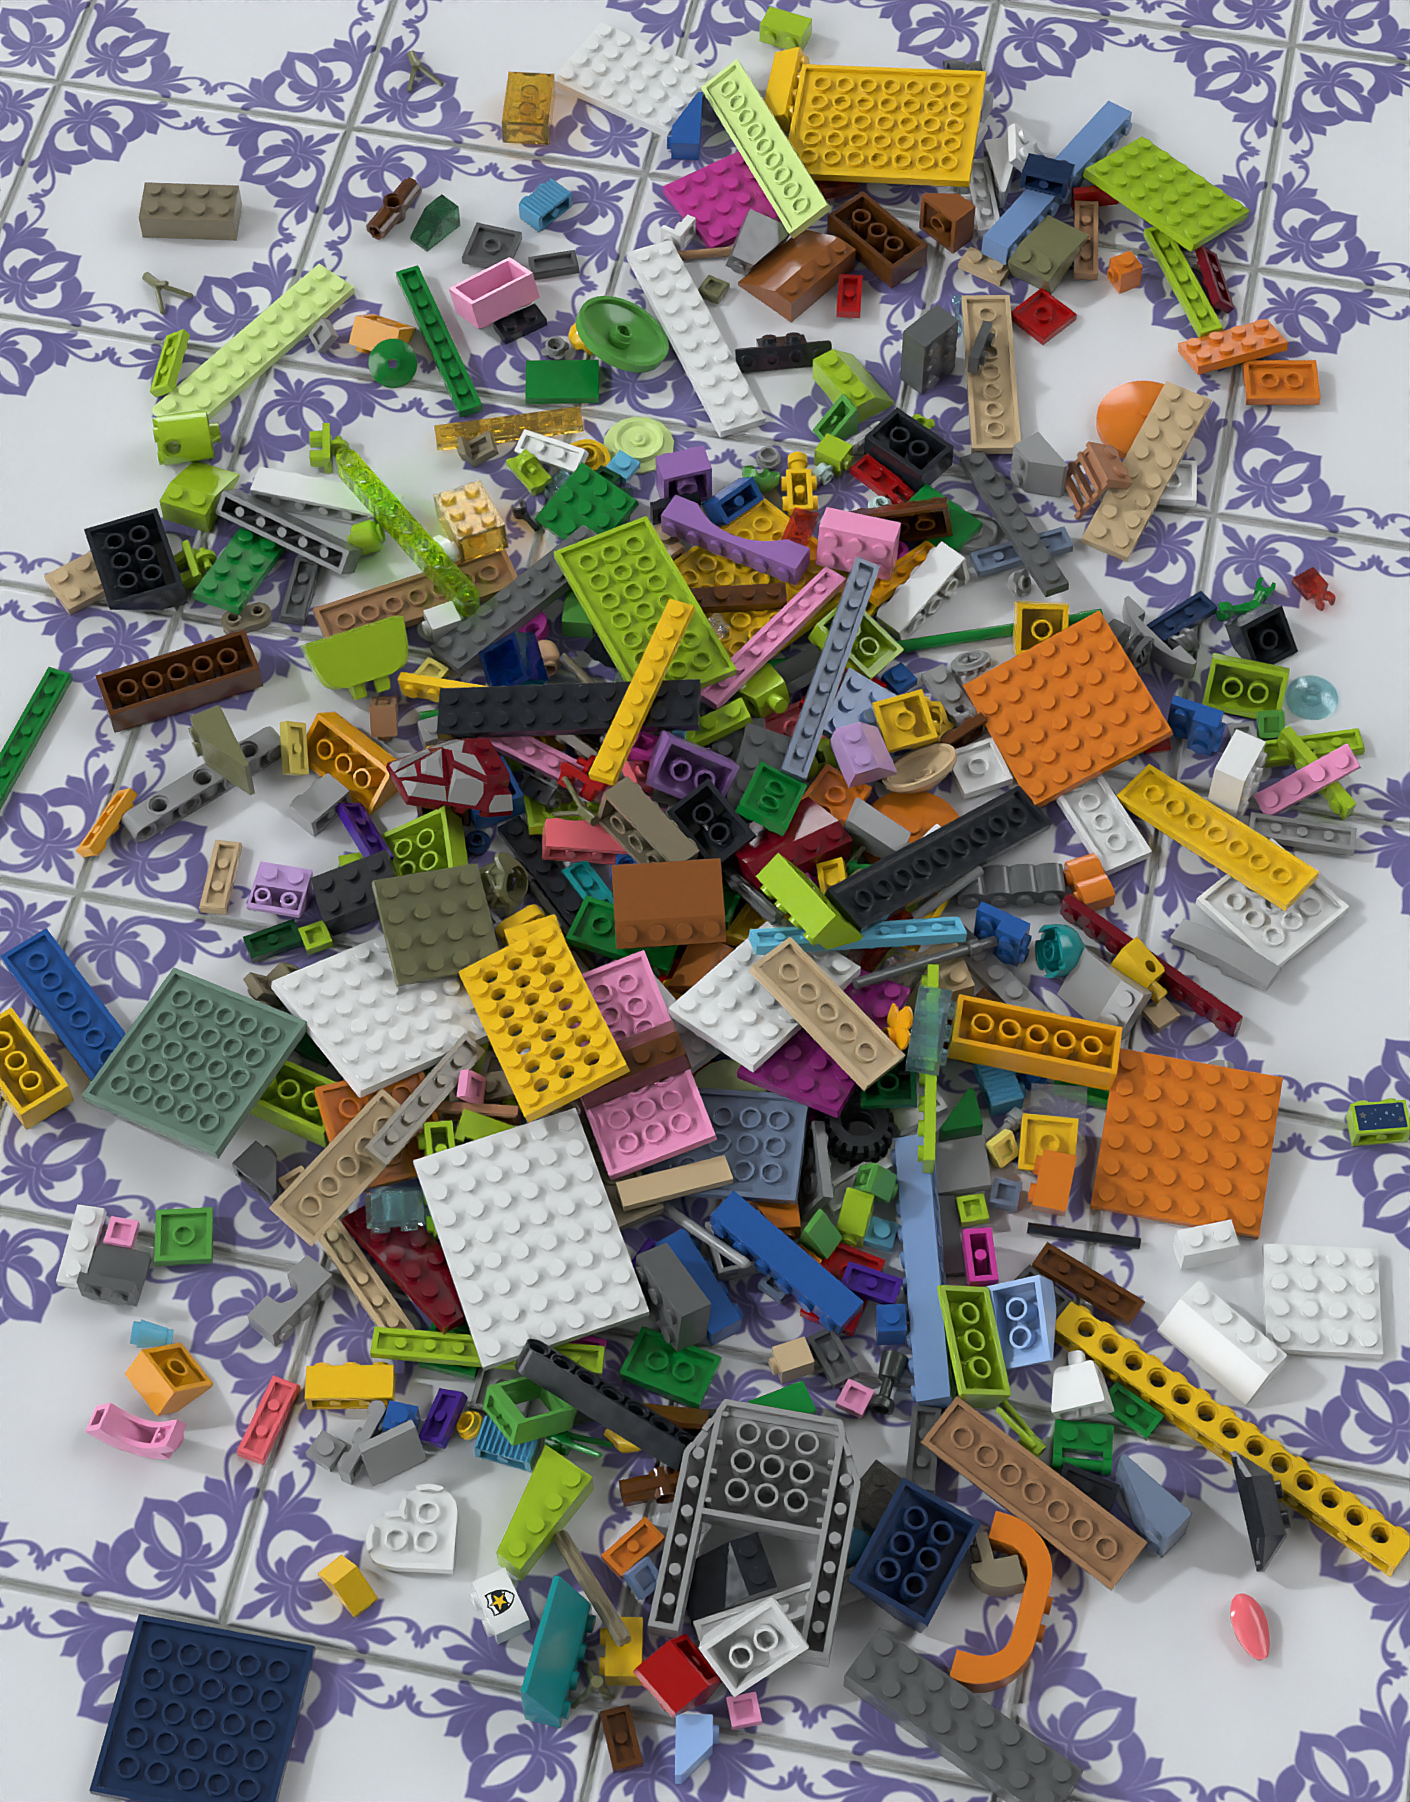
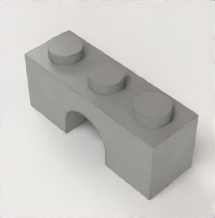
M308 1255L287 1274L290 1286L297 1291L294 1299L286 1303H279L266 1295L247 1315L250 1326L275 1347L281 1341L284 1342L289 1339L294 1332V1328L301 1321L307 1320L312 1315L314 1307L321 1300L325 1301L334 1290L335 1285L332 1274Z

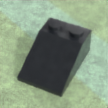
M708 778L667 811V814L676 822L680 831L696 843L700 850L699 853L704 859L720 858L721 865L757 837Z
M758 1532L729 1541L696 1558L686 1606L692 1627L693 1621L777 1593L778 1586Z

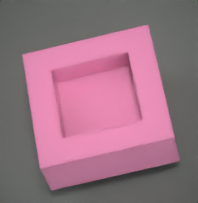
M470 1069L460 1070L457 1097L468 1103L483 1104L487 1078Z
M111 1216L104 1244L133 1249L140 1228L139 1221Z
M848 1378L836 1401L835 1407L862 1419L875 1391Z
M756 1692L740 1694L736 1697H726L732 1730L762 1725Z

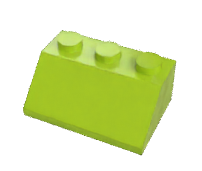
M832 349L813 359L812 378L833 403L842 394H846L859 410L858 424L894 405V401L853 354Z
M1213 653L1202 704L1225 713L1256 719V711L1282 709L1290 668Z

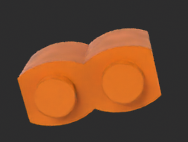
M1095 853L1065 862L1063 871L1064 883L1066 887L1069 886L1072 890V896L1093 911L1114 905L1115 892Z

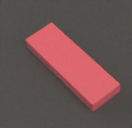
M274 1375L272 1376L236 1451L237 1456L265 1465L300 1391V1385Z

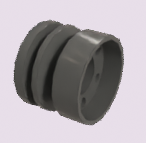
M1113 619L1108 625L1140 676L1149 662L1155 641L1150 636L1143 638V633L1137 631L1130 637L1131 626Z

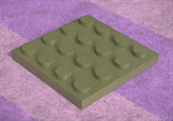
M477 863L379 879L372 882L396 987L460 976L458 973L460 970L499 951Z

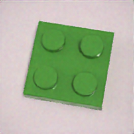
M213 1207L156 1210L154 1253L156 1266L213 1263Z

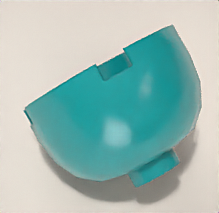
M1046 924L1039 929L1038 933H1042L1041 939L1035 941L1037 966L1039 970L1045 969L1046 975L1044 976L1046 978L1066 977L1076 967L1080 955L1085 949V945L1077 931L1068 925Z

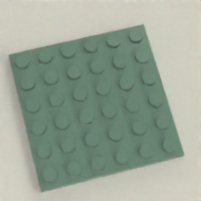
M173 968L81 1096L87 1103L219 1159L306 1033L307 1021Z

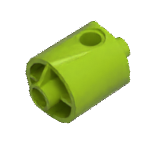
M206 409L152 418L154 440L158 447L159 465L167 466L215 458L213 443L222 442L219 422L209 423Z

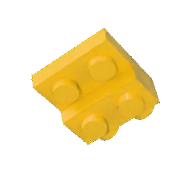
M922 689L872 703L880 734L889 753L906 748H911L912 750L936 743L938 735H940V728L937 720H932L930 714L932 704L929 696H924Z

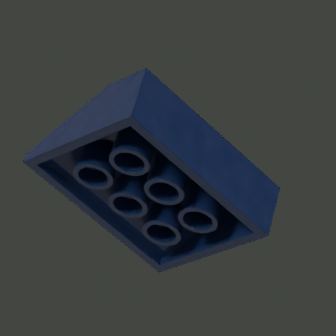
M903 1477L847 1582L892 1617L922 1633L932 1620L982 1522Z

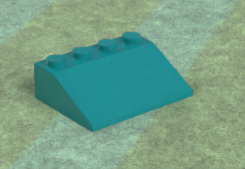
M556 1575L553 1576L520 1693L525 1720L560 1728L562 1720H568L572 1701H568L571 1690L576 1691L580 1672H576L579 1661H585L588 1644L584 1642L587 1632H593L596 1615H592V1604L565 1580Z

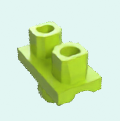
M322 423V430L309 431L310 448L323 447V450L309 451L311 467H324L325 474L333 473L332 455L338 460L342 459V456L349 452V443L343 440L341 436H335V439L332 440L330 423Z
M527 449L523 450L518 456L506 460V465L533 496L545 491V486L552 482V477L539 464L538 458Z
M187 539L181 542L183 550L173 556L180 570L187 567L190 568L180 574L183 585L189 589L201 582L206 575V571H209L217 557L214 551L206 550L205 547L199 548V551L192 548Z

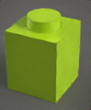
M827 433L815 449L814 465L818 466L822 462H825L828 466L832 465V472L840 477L845 469H850L854 462V456H852L853 445Z

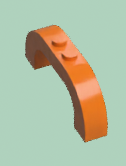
M999 1511L995 1512L988 1537L991 1550L1009 1556L1018 1555L1020 1566L1025 1574L1026 1585L1011 1639L1001 1651L988 1656H979L956 1650L949 1676L973 1693H986L1003 1688L1013 1682L1024 1671L1031 1659L1035 1642L1042 1643L1046 1625L1041 1624L1043 1614H1050L1054 1599L1048 1596L1052 1581V1562L1044 1541L1030 1525L1015 1516Z

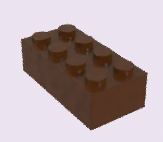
M864 191L828 214L827 234L839 237L855 248V258L891 289L926 265L928 245Z

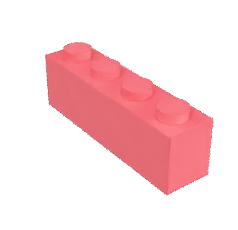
M562 818L546 819L542 832V860L616 864V854H628L599 823L596 826H592L586 820L573 821Z

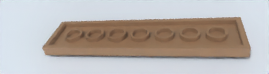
M501 546L458 560L449 566L443 565L313 608V613L324 638L395 615L404 617L405 627L407 628L425 621L424 610L449 601L453 602L457 611L489 601L499 591L514 581L518 575L505 547Z
M956 1396L921 1441V1444L1013 1516L1030 1525L1040 1537L1110 1591L1114 1589L1148 1543L958 1396Z

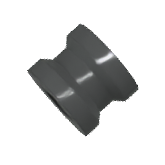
M1189 628L1182 629L1179 635H1173L1167 640L1168 647L1171 650L1180 645L1189 653L1195 652L1200 647L1197 636Z

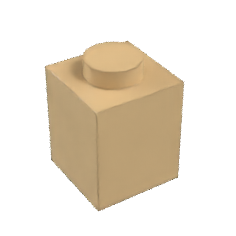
M805 1336L772 1347V1358L768 1359L772 1374H778L781 1384L814 1373L815 1361Z

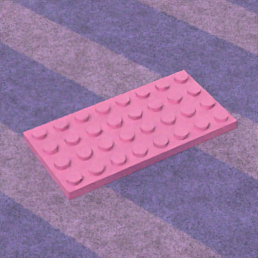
M644 950L582 974L615 1042L671 1020ZM564 987L555 989L553 993L561 991ZM572 1004L565 1006L562 1011L571 1008ZM581 1022L575 1023L570 1029L577 1028ZM585 1041L581 1043L579 1047H584L588 1045L590 1041ZM690 1069L588 1110L582 1097H580L611 1181L717 1140Z

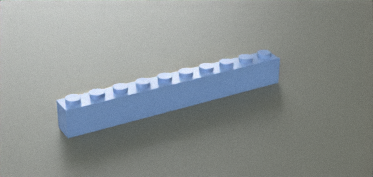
M1108 100L1055 158L1056 160H1066L1069 163L1075 164L1073 179L1066 198L1058 197L1057 195L1053 196L1052 194L1049 195L1048 193L1044 194L1043 192L1040 193L1039 191L1035 192L1034 189H1026L983 236L981 253L1006 265L1019 244L1048 215L1053 217L1058 207L1068 201L1072 188L1081 186L1084 180L1083 174L1085 169L1105 158L1111 149L1117 147L1120 139L1124 135L1127 136L1132 128V112Z
M918 1134L894 1138L895 1149L891 1150L893 1164L897 1166L896 1183L898 1184L899 1200H896V1211L898 1217H901L902 1225L898 1226V1236L904 1248V1252H900V1261L902 1268L906 1272V1278H903L902 1287L904 1294L908 1296L905 1313L907 1322H910V1331H907L906 1336L910 1349L912 1348L913 1358H909V1369L911 1375H914L915 1385L911 1386V1395L913 1402H917L919 1406L944 1409L949 1407L957 1395L955 1374L937 1292V1286L947 1284L936 1162L934 1173H922V1162H917L918 1145H923V1137H918Z

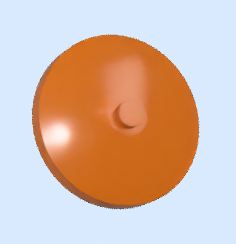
M1154 381L1128 382L1112 389L1100 402L1096 417L1097 433L1103 444L1112 445L1116 448L1120 458L1125 459L1165 384Z
M925 791L919 793L892 792L870 805L911 832L907 841L910 843L922 838L934 825L938 824L942 827L959 818L958 813L949 803ZM865 851L861 854L867 864H874L882 859Z

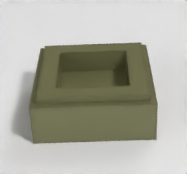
M708 275L698 291L703 299L718 305L730 289V283Z

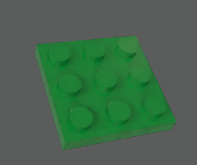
M582 462L534 519L539 525L564 541L582 525L596 534L623 525L639 506V503Z

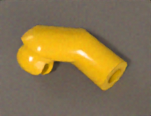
M608 1428L604 1431L603 1435L621 1453L641 1451L640 1448Z

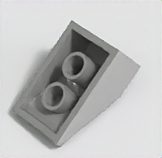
M1086 948L1080 955L1076 967L1069 973L1057 993L1059 997L1086 1020L1123 1027L1121 1040L1126 1038L1153 994Z

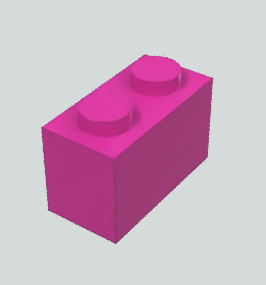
M992 1227L963 1229L961 1245L966 1285L986 1287L998 1284L999 1278Z

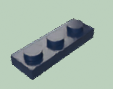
M1199 591L1146 626L1167 644L1168 638L1173 635H1179L1182 629H1192L1217 612V606L1202 591Z

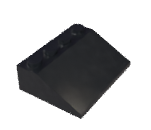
M157 508L84 529L110 610H165L188 603Z

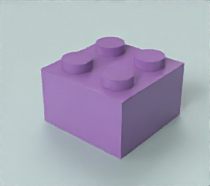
M704 445L690 447L673 453H665L655 457L656 488L660 499L697 491L699 492L701 502L712 497V467Z

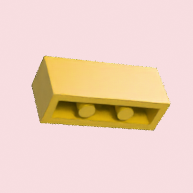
M321 1362L314 1364V1366H306L305 1402L308 1410L368 1409L369 1404L375 1400L382 1401L387 1409L389 1401H395L396 1373L394 1365H389L386 1362H375L372 1365H360L355 1362H347L343 1365H330Z

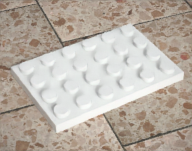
M600 22L551 81L553 87L667 138V135H672V125L698 92H703L701 87L717 74Z
M783 918L781 920L782 924L779 926L765 922L759 929L795 926ZM748 937L668 1008V1013L671 1018L754 1072L794 1036L802 1026L749 972L751 966L765 955H755ZM835 950L806 952L842 990L861 974L860 966Z

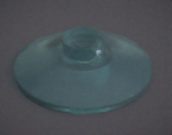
M1306 675L1290 683L1286 692V701L1289 708L1296 715L1309 720H1319L1334 712L1338 703V694L1334 686L1326 679L1314 675Z

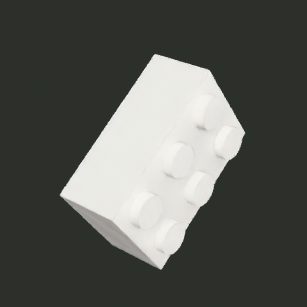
M1236 729L1215 767L1207 801L1236 819L1239 815L1244 816L1249 805L1248 799L1250 796L1254 797L1253 795L1256 794L1260 784L1258 781L1263 772L1262 766L1267 757V754L1264 753L1265 741Z

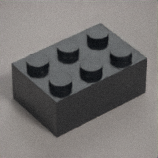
M898 407L865 435L864 455L869 454L916 492L925 484L930 486L953 463L954 446Z
M386 850L310 878L323 923L332 936L380 919L372 882L398 876L395 865Z

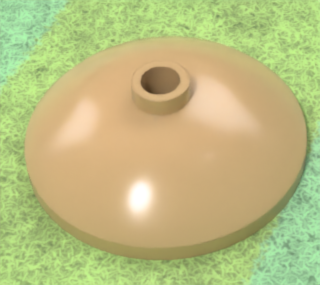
M945 743L930 744L916 748L896 759L893 763L897 774L883 778L882 782L886 789L896 793L929 791L938 785L954 768L957 761V753L953 746Z

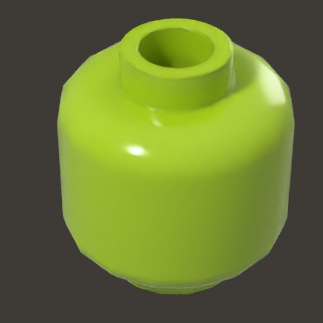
M367 520L351 526L350 535H347V541L363 549L361 555H367L382 549L383 543H386V535L380 523L377 524L374 520Z

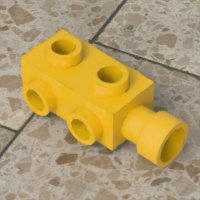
M793 452L787 458L789 469H786V476H781V490L786 491V496H782V509L787 511L788 517L793 521H813V511L818 510V496L812 494V491L817 490L816 475L811 476V469H806L808 467L807 455L803 452Z

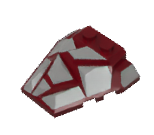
M489 738L446 740L387 763L386 769L406 805L437 810L440 809L441 805L456 807V813L463 814L465 808L479 810V816L482 817L510 816L513 812L512 794L507 788L510 782V773Z

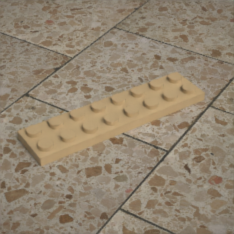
M965 295L961 297L971 454L978 451H984L985 454H1013L1014 444L1021 441L1010 295ZM983 320L992 322V333L995 334L992 348L988 347L986 350L988 352L986 363L984 366L980 365L977 374L968 372L969 355Z
M1166 381L1122 462L1127 468L1128 475L1133 484L1127 490L1108 488L1082 537L1081 543L1125 562L1128 561L1160 498L1164 494L1211 406V399Z

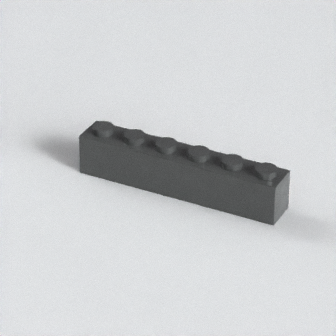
M238 489L223 490L215 514L339 574L355 573L363 549Z

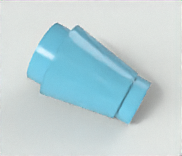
M142 1319L141 1322L134 1321L130 1344L137 1345V1348L172 1344L174 1330Z

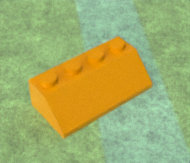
M337 712L317 713L306 734L308 767L320 777L329 773L350 791L353 803H362L368 815L374 814L398 792L386 769L387 763L397 759Z

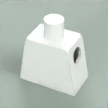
M1080 1350L1069 1352V1365L1056 1368L1054 1371L1052 1414L1059 1420L1077 1421L1114 1412L1101 1369L1094 1361H1086L1085 1352Z

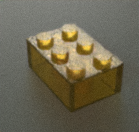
M508 71L501 122L503 143L549 145L556 95L555 74Z
M480 480L433 495L437 518L449 541H454L459 550L458 558L461 563L509 547L505 524Z

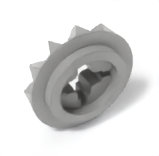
M981 650L964 652L951 662L952 673L957 674V676L965 675L968 677L984 672L986 668L991 666V655Z

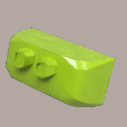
M401 615L385 618L299 646L313 674L323 687L332 690L348 688L354 700L368 696L364 683L371 680L374 682L377 693L391 689L389 675L403 668L408 660L406 627L404 617Z

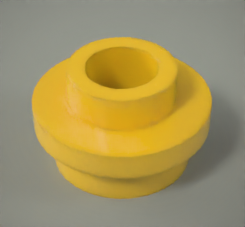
M466 1411L462 1413L456 1424L459 1436L464 1440H471L478 1436L483 1423V1417L477 1412Z

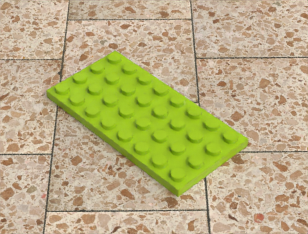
M647 515L554 551V558L624 682L632 681L669 599L694 605L695 612L663 680L700 679L701 689L737 675L734 663Z

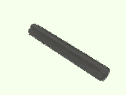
M723 866L721 868L722 881L768 923L776 926L782 924L781 920H783L784 915L732 867L727 868Z

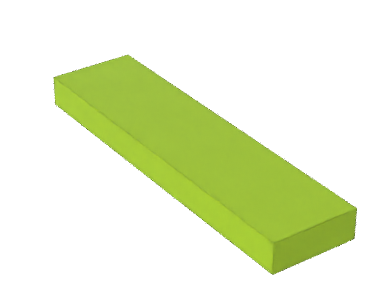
M1359 728L1299 736L1318 759L1345 744L1350 746L1354 756L1363 755L1365 752ZM1277 739L1265 741L1264 753L1267 754L1265 768L1295 764L1288 755H1284L1281 752Z

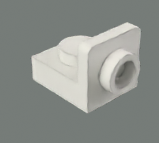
M687 214L682 222L677 223L675 229L663 225L660 229L661 242L672 240L677 251L684 250L696 235V218Z

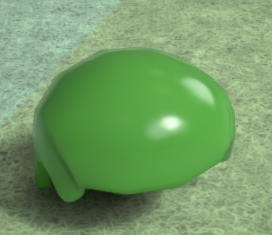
M753 465L742 467V478L753 477L762 494L774 490L781 481V474L779 472H769L767 468H764L762 473H758Z

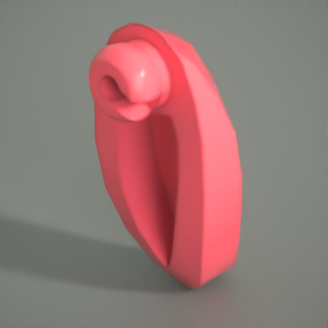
M1244 1593L1237 1594L1232 1599L1230 1606V1619L1234 1633L1244 1650L1252 1658L1261 1661L1268 1656L1270 1647L1266 1616L1253 1597Z

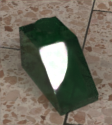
M441 194L424 208L410 236V240L428 252L461 226L459 206Z

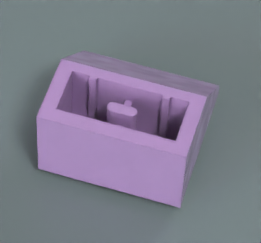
M260 861L247 903V909L300 918L309 909L314 889L310 879L314 877L313 871Z

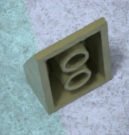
M1048 215L1019 244L1009 259L1010 273L1012 276L1038 289H1045L1052 295L1088 240L1089 235Z
M220 705L190 716L192 727L188 728L193 740L192 746L196 756H202L208 767L247 794H255L249 764Z

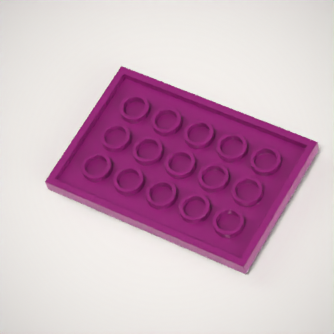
M861 970V974H860L858 977H861V976H864V975H867V974H870V973L867 972V971ZM890 980L855 989L852 982L843 990L881 1031L888 1027L887 1016L892 1003H895L900 1011L911 996V988ZM803 1027L754 1072L743 1065L737 1070L738 1079L836 1118L839 1117L858 1085Z

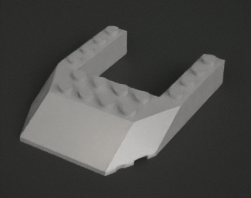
M724 1399L716 1409L713 1417L705 1423L701 1432L693 1442H690L683 1453L648 1622L650 1634L669 1638H676L681 1635L703 1523L818 1544L801 1634L809 1648L798 1655V1661L829 1668L861 1485L842 1420Z

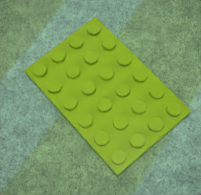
M1143 136L1087 167L1083 174V177L1190 252L1248 217L1250 212L1239 201L1228 196L1223 190L1212 185L1204 177L1196 174L1185 164L1180 163L1170 156L1168 152L1163 151Z

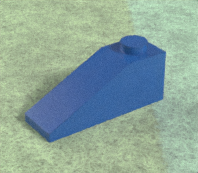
M698 92L672 125V135H667V149H671V159L699 160L703 92Z

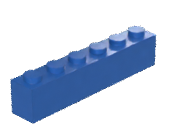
M735 1191L711 1214L710 1224L712 1225L711 1229L720 1238L726 1237L733 1243L732 1247L743 1256L747 1255L753 1260L755 1268L765 1276L769 1274L776 1280L775 1284L785 1294L791 1293L796 1297L798 1305L808 1313L812 1311L818 1316L820 1324L830 1332L834 1330L840 1335L862 1311L864 1302Z

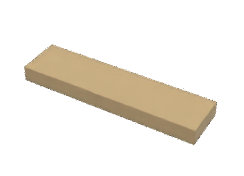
M725 1155L616 1182V1189L623 1210L628 1211L733 1184V1176Z

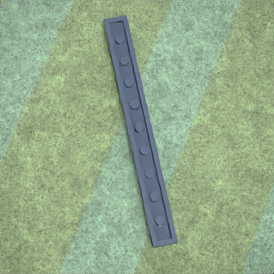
M858 556L851 567L780 769L781 772L802 783L805 782L880 569L879 565Z

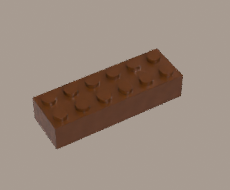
M245 629L95 675L114 733L263 686L260 668Z

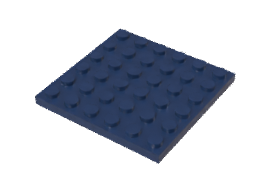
M139 1614L90 1786V1793L130 1802H278L316 1652L315 1646Z

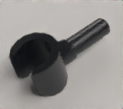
M519 500L521 508H515L514 505H511L514 518L523 519L535 532L539 530V526L528 514L524 500Z

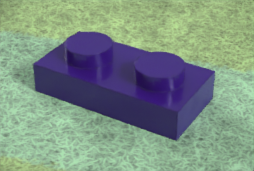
M849 1261L841 1283L857 1297L887 1305L896 1304L903 1285V1279Z
M439 1388L418 1435L422 1445L446 1449L468 1400L464 1392Z

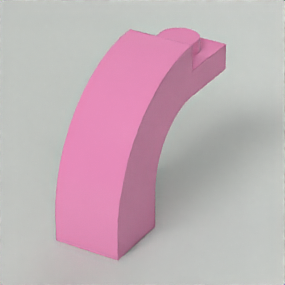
M112 1403L96 1406L85 1432L120 1450L142 1457L166 1460L170 1459L172 1453L182 1444L184 1440L183 1433L187 1424L178 1419L165 1422L148 1421L136 1417Z

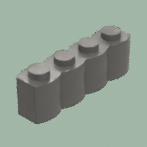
M1060 863L986 866L982 868L984 874L956 893L957 906L966 909L978 908L981 901L995 908H1002L1008 904L1028 907L1034 903L1054 906L1065 898L1063 866Z

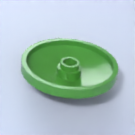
M597 296L587 300L577 314L576 329L582 342L594 355L613 367L636 373L649 372L658 368L668 353V338L662 326L646 310L630 301L613 296Z

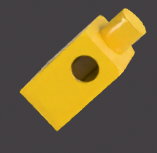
M1136 936L1122 948L1111 965L1153 993L1151 999L1158 1004L1168 994L1157 983L1165 969Z

